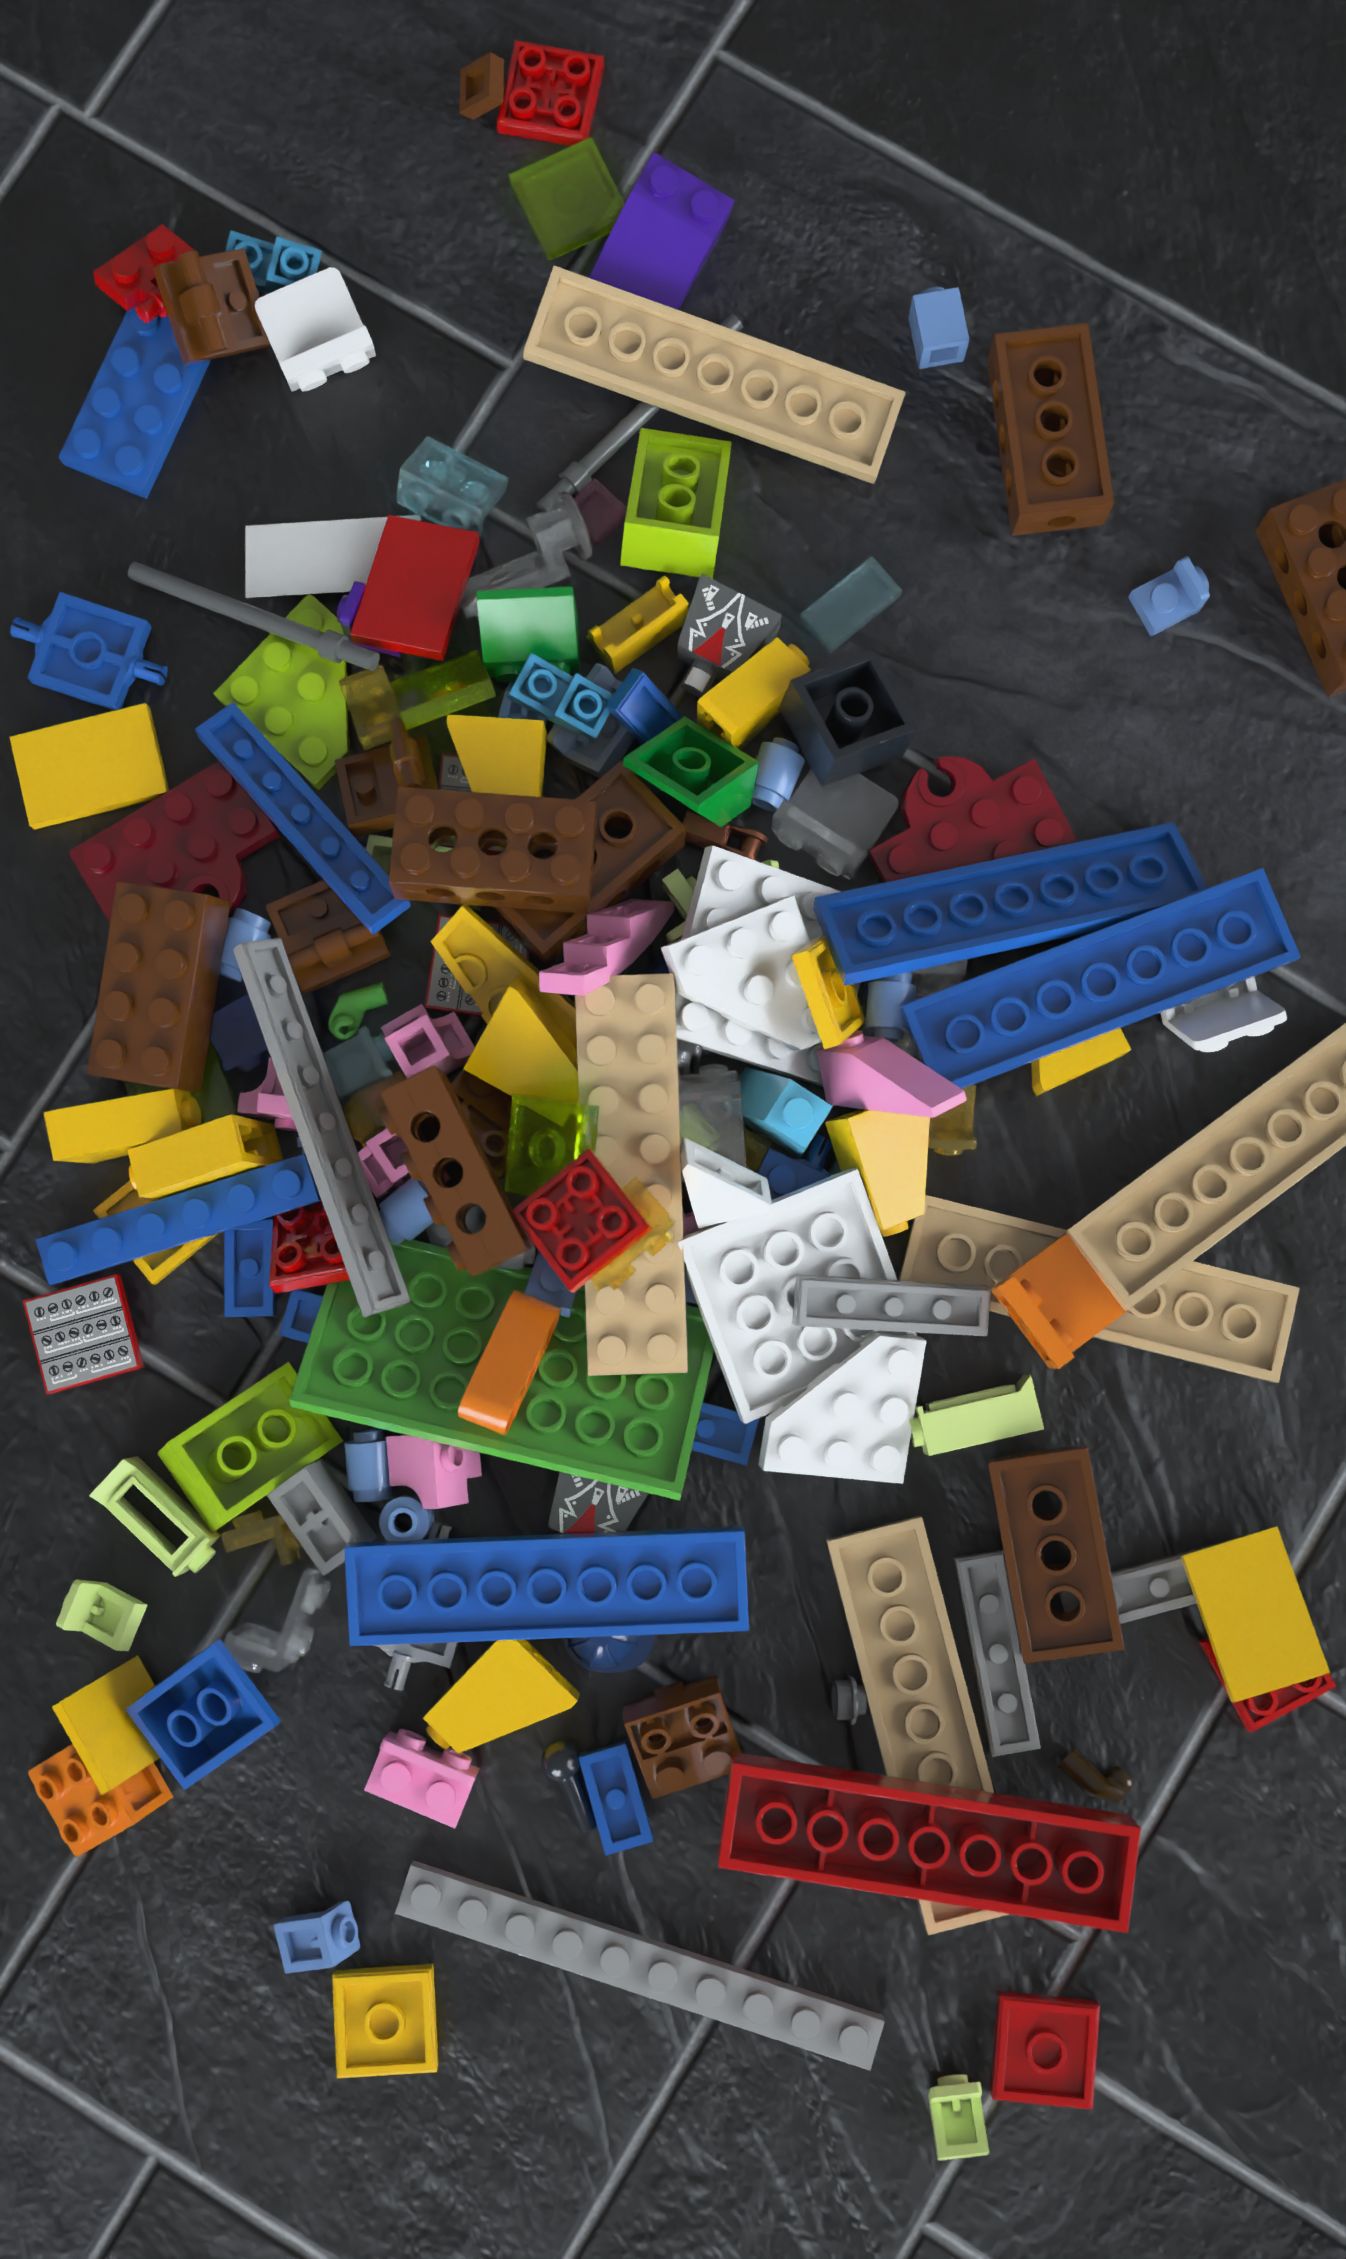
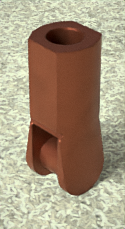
M688 808L682 822L686 827V842L702 848L716 846L758 862L760 861L756 857L760 846L766 845L768 838L762 833L738 825L727 823L720 827ZM730 835L743 839L739 850L726 846Z

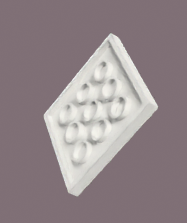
M709 846L704 850L681 939L782 898L794 896L811 942L823 935L813 910L815 897L841 891L719 847ZM855 983L853 985L856 994H858L860 983ZM675 989L677 1041L823 1087L816 1050L823 1047L822 1042L804 1050L793 1051L757 1030L752 1031L721 1016L720 1012L700 1002H693L678 995Z
M856 1168L847 1169L771 1200L772 1207L767 1213L707 1226L684 1235L683 1240L678 1242L680 1250L684 1247V1268L737 1413L744 1424L774 1412L781 1405L783 1407L787 1406L807 1390L805 1388L807 1384L835 1362L840 1364L860 1348L859 1343L873 1332L917 1336L916 1332L804 1327L792 1324L796 1274L897 1280L861 1176Z

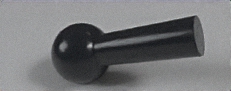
M553 1741L547 1745L542 1753L541 1765L543 1771L551 1779L559 1781L579 1832H589L597 1827V1823L577 1775L580 1766L579 1751L569 1741Z

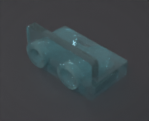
M427 436L400 467L396 501L412 512L439 525L478 532L480 538L484 518L506 492L509 477Z

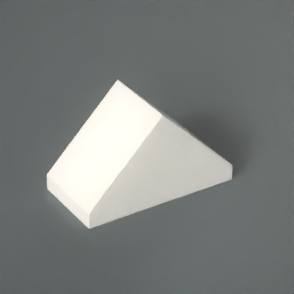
M684 1137L680 1143L682 1172L698 1228L760 1215L769 1211L772 1207L767 1178Z

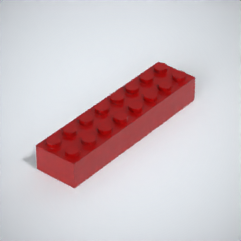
M732 1752L718 1848V1868L1128 1933L1141 1827L1129 1814Z

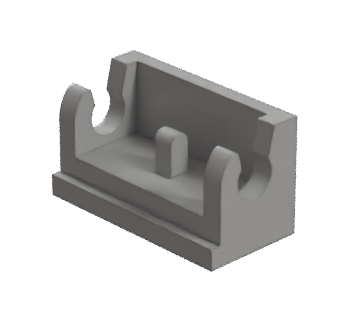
M323 1459L304 1467L267 1495L323 1576L345 1562L344 1547L348 1542H372L378 1538Z

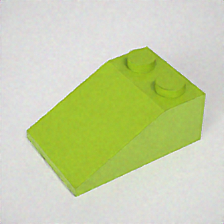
M645 428L640 429L624 524L621 566L701 577L704 574L713 579L732 445L731 441Z
M289 1362L167 1442L157 1453L211 1533H214L271 1493L301 1469L312 1464L343 1442L326 1415L290 1406L289 1399L297 1373Z

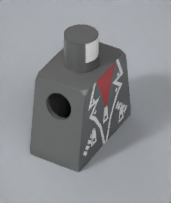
M702 574L677 645L678 659L690 665L681 683L682 688L688 693L701 698L711 689L715 679L719 681L725 679L777 637L780 631L782 614Z
M559 1472L548 1527L563 1534L624 1532L648 1493Z

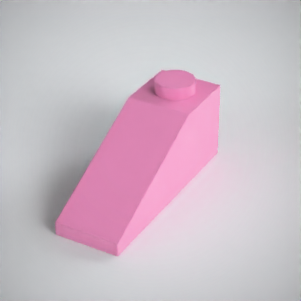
M856 1030L840 1045L827 1049L822 1047L816 1050L826 1102L830 1105L934 1118L966 1101L964 1090L885 1038L863 1036L862 1031Z

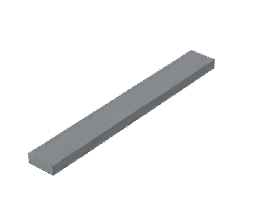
M281 938L242 942L233 948V952L362 1315L366 1317L411 1302L282 940Z

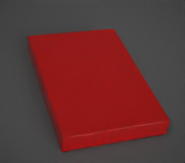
M388 515L350 632L352 643L444 661L480 543L478 532Z

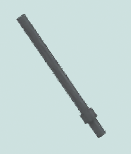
M730 314L720 324L738 332L743 328L741 321L733 314ZM641 401L578 463L572 461L559 474L561 480L537 502V506L542 513L550 517L573 494H581L592 483L591 476L661 408Z
M133 562L128 569L130 580L315 649L320 657L335 663H341L344 660L370 671H374L378 666L379 653L350 643L347 636L335 631H318L138 562Z

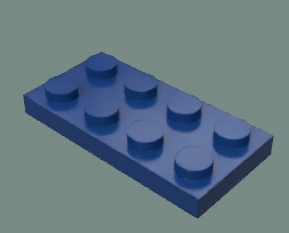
M136 306L127 311L58 458L67 467L147 499L212 359L184 365L168 315L164 318L157 316L149 323H145L138 316Z

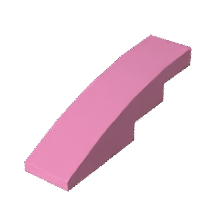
M630 899L587 914V934L563 943L564 963L539 972L540 992L584 996L608 983L610 976L620 974L652 943L673 914L674 902Z

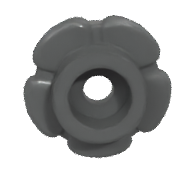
M848 1675L846 1680H833L831 1703L835 1721L848 1720L849 1725L852 1726L855 1725L858 1715L866 1714L867 1699L864 1685H857L853 1676Z

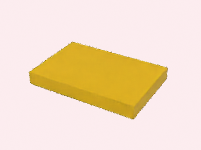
M147 703L10 737L29 826L34 830L155 800L169 791L152 713Z
M1277 1526L1180 1556L1231 1702H1238L1330 1673Z

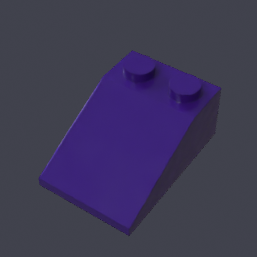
M653 152L633 187L589 278L679 310L722 234L735 200Z

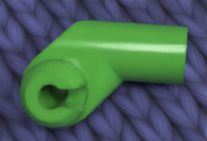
M383 982L344 992L339 996L328 1021L329 1030L336 1039L344 1041L353 1038L367 1010L389 1004Z

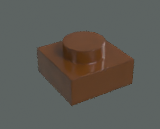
M489 52L460 70V114L475 120L503 103L504 59Z

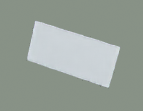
M420 515L398 516L420 521ZM387 517L245 526V598L349 592L354 581L365 583L366 586Z

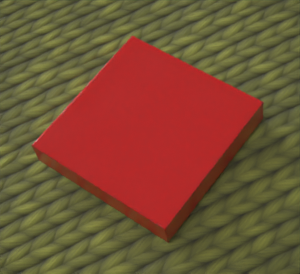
M998 1991L990 2087L992 2100L1093 2110L1100 2013L1099 2003L1096 2000Z

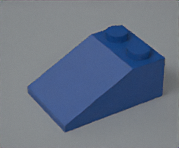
M218 1639L188 1660L125 1709L184 1790L281 1722L221 1639Z

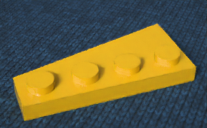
M463 905L430 942L465 993H469L483 1013L481 1016L487 1025L509 985L517 976L527 983L577 1050L576 1003L566 994L540 992V971L468 905Z

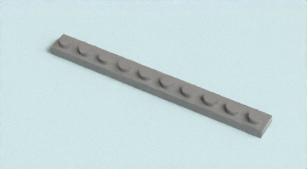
M414 1860L410 1865L395 1914L869 2071L871 2070L885 2023L884 2016Z

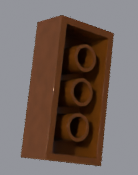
M123 882L116 883L87 1075L201 1092L231 902L207 894Z

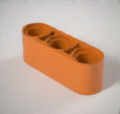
M518 1290L513 1291L466 1388L458 1410V1417L504 1436L507 1434L554 1333L561 1313L560 1307Z

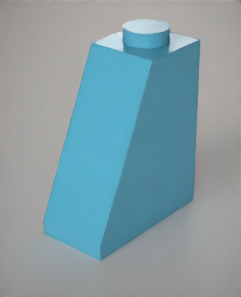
M745 1067L720 1106L721 1109L799 1159L833 1107L791 1079Z

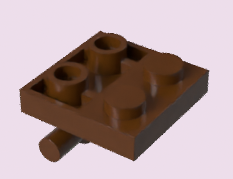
M244 248L199 257L197 251H189L179 255V261L159 264L153 269L184 365L267 348L271 345L255 310V302L260 297Z
M402 718L393 719L388 725L392 740L389 746L335 760L350 833L355 838L394 828L398 787L439 790L426 737L415 740L410 738L407 722Z
M325 880L265 905L276 933L282 940L292 971L302 992L305 994L392 956L381 930L372 935Z
M463 1069L451 1085L498 1180L507 1175V1170L543 1126L548 1117ZM430 1119L423 1126L422 1134L430 1140H434L440 1132L441 1125L439 1119Z
M717 1675L686 1685L683 1684V1681H679L655 1689V1695L623 1705L624 1725L652 1799L728 1775L730 1773L732 1752L742 1753L722 1697Z

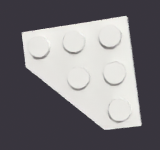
M794 896L782 898L661 947L669 972L674 973L675 989L678 995L693 1002H700L720 1012L721 1016L752 1031L757 1030L793 1051L804 1050L821 1042L791 957L795 952L810 943Z
M882 1332L870 1334L859 1343L861 1347L840 1364L835 1362L805 1386L807 1390L787 1406L783 1407L781 1405L766 1417L759 1458V1466L762 1470L903 1484L912 1432L909 1420L914 1419L926 1340L918 1336Z

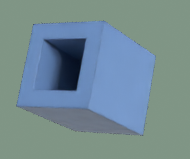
M931 287L923 290L918 295H913L908 319L918 368L924 369L964 361L969 343V335L959 287L951 289Z

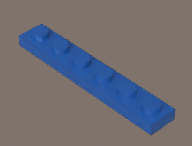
M234 702L195 728L199 739L372 935L411 907L410 900L394 899L388 882L389 875Z
M305 1154L35 1240L48 1285L50 1286L322 1200Z

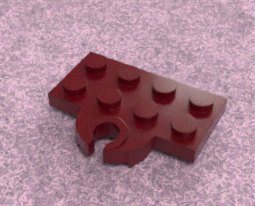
M946 756L937 758L934 761L936 768L946 773L950 779L951 788L949 793L945 797H938L932 794L927 785L928 773L922 767L919 768L911 776L904 792L901 793V813L907 829L866 852L882 882L886 883L1077 843L1078 840L1035 758L992 780L978 764L966 758Z
M218 761L68 851L109 923L111 921L117 882L200 894L209 890L218 891L220 899L231 902L229 917H231L236 908L239 907L243 897H247V877L240 860L280 835L270 818Z

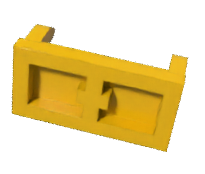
M666 576L657 580L655 587L601 626L595 625L588 630L587 640L614 675L684 625L689 611V603L681 593L677 596L674 595L669 586V579Z

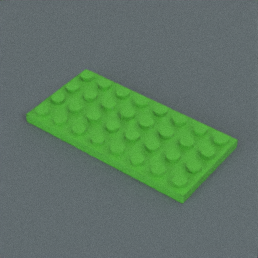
M389 1239L411 1302L397 1308L363 1317L350 1280L327 1284L289 1399L291 1407L680 1501L714 1353V1348L699 1308L686 1305L688 1373L588 1376L584 1284L578 1289L570 1317L560 1315L551 1340L515 1419L504 1436L458 1417V1410L466 1388L514 1290L525 1293L533 1268L524 1266L523 1270L495 1267L481 1275L470 1276L468 1270L459 1271L456 1268L446 1247L416 1240L409 1241L407 1239L401 1244L396 1245Z

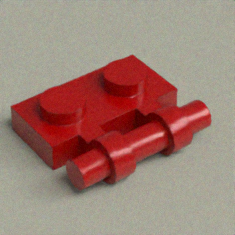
M162 224L93 271L96 286L126 311H130L136 306L138 316L145 323H149L157 316L164 318L167 316V312L153 269L159 264L179 261V255L194 251V249Z

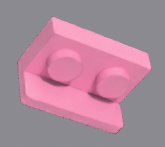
M399 1729L397 1734L389 1731L383 1738L380 1753L364 1791L456 1828L480 1768L471 1765L472 1758L462 1752L458 1754L454 1749L448 1748L447 1750L444 1749L442 1753L425 1746L427 1740L415 1732Z

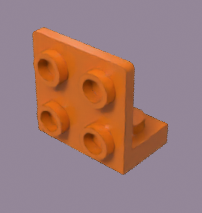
M1067 1233L991 1288L992 1293L1048 1368L1059 1369L1075 1357L1072 1354L1073 1351L1126 1313Z
M73 1744L28 1772L37 1795L45 1803L59 1828L62 1839L68 1844L73 1855L76 1857L133 1826L173 1798L154 1762L112 1790L101 1795Z

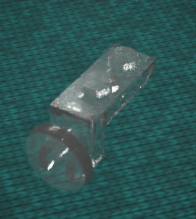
M567 491L557 493L560 507L526 518L537 551L468 579L460 605L467 619L472 616L478 617L476 591L543 588L571 576L562 551L576 546L584 561L591 557L592 545L587 526L575 500Z

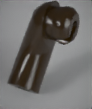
M1073 1749L1058 1766L1085 1794L1106 1801L1118 1803L1126 1799L1124 1794L1134 1785L1133 1779L1119 1766L1112 1767L1106 1776L1102 1775L1076 1749Z

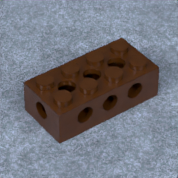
M1083 323L994 334L987 364L1011 536L1103 526L1114 505L1089 324ZM1051 473L1057 474V475H1059L1060 477H1056V476L1052 475Z
M1346 480L1270 508L1255 530L1328 698L1346 691Z
M622 760L576 799L596 801L597 826L590 913L621 903L685 845L686 827L630 769L623 766ZM614 830H622L628 836L622 839H615L610 837L608 833ZM539 850L533 856L538 859H547L555 853L550 850ZM486 906L544 969L564 953V942L583 936L587 932V913Z
M398 787L388 881L394 899L590 914L597 826L596 801ZM450 842L456 844L453 849L446 852L435 850L442 843ZM492 846L505 848L501 854L495 856L484 853ZM539 850H550L555 853L547 859H538L533 856Z
M434 1065L380 1092L385 1105L378 1108L381 1118L391 1135L396 1134L398 1138L402 1137L408 1149L401 1153L403 1162L413 1180L424 1181L430 1195L423 1198V1201L436 1226L440 1224L441 1226L446 1225L453 1241L447 1243L446 1247L456 1268L459 1271L468 1270L470 1276L481 1275L533 1249L524 1230L510 1213L513 1208L447 1075ZM438 1118L441 1125L438 1136L430 1142H425L422 1136L424 1124L430 1119ZM453 1162H460L463 1167V1178L458 1185L449 1188L444 1181L445 1169ZM479 1205L485 1211L486 1223L482 1230L472 1233L466 1225V1215L471 1208Z
M1087 1444L989 1459L988 1465L1024 1664L1125 1650ZM1040 1491H1053L1060 1497L1062 1503L1055 1513L1046 1515L1034 1508L1032 1500ZM1054 1540L1065 1543L1070 1549L1069 1557L1064 1562L1057 1564L1047 1561L1041 1553L1046 1543ZM1060 1591H1069L1077 1596L1079 1604L1073 1611L1063 1613L1057 1611L1051 1605V1598Z

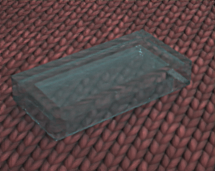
M871 556L803 611L800 620L824 648L831 653L901 596L902 589L874 557Z

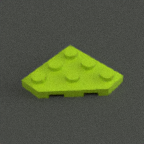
M307 594L286 617L289 620L321 632L332 630L344 635L337 617L311 594ZM270 633L213 693L225 707L234 702L280 755L318 790L336 773L335 760L350 756L347 712L349 711L348 674L346 672V661L344 660L341 663H335L320 657L315 649Z

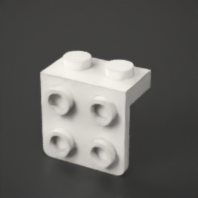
M330 267L262 296L255 302V310L292 392L300 388L301 391L317 388L327 381V376L341 370L344 373L356 371L366 366L370 362L369 358L376 356L367 328L363 326L341 273L336 268Z
M1255 977L1160 1013L1163 1025L1193 1049L1202 1052H1213L1223 1049L1228 1045V1041L1245 1035L1260 1036L1267 1034L1274 1029V1025L1287 1020L1285 1008L1257 990Z

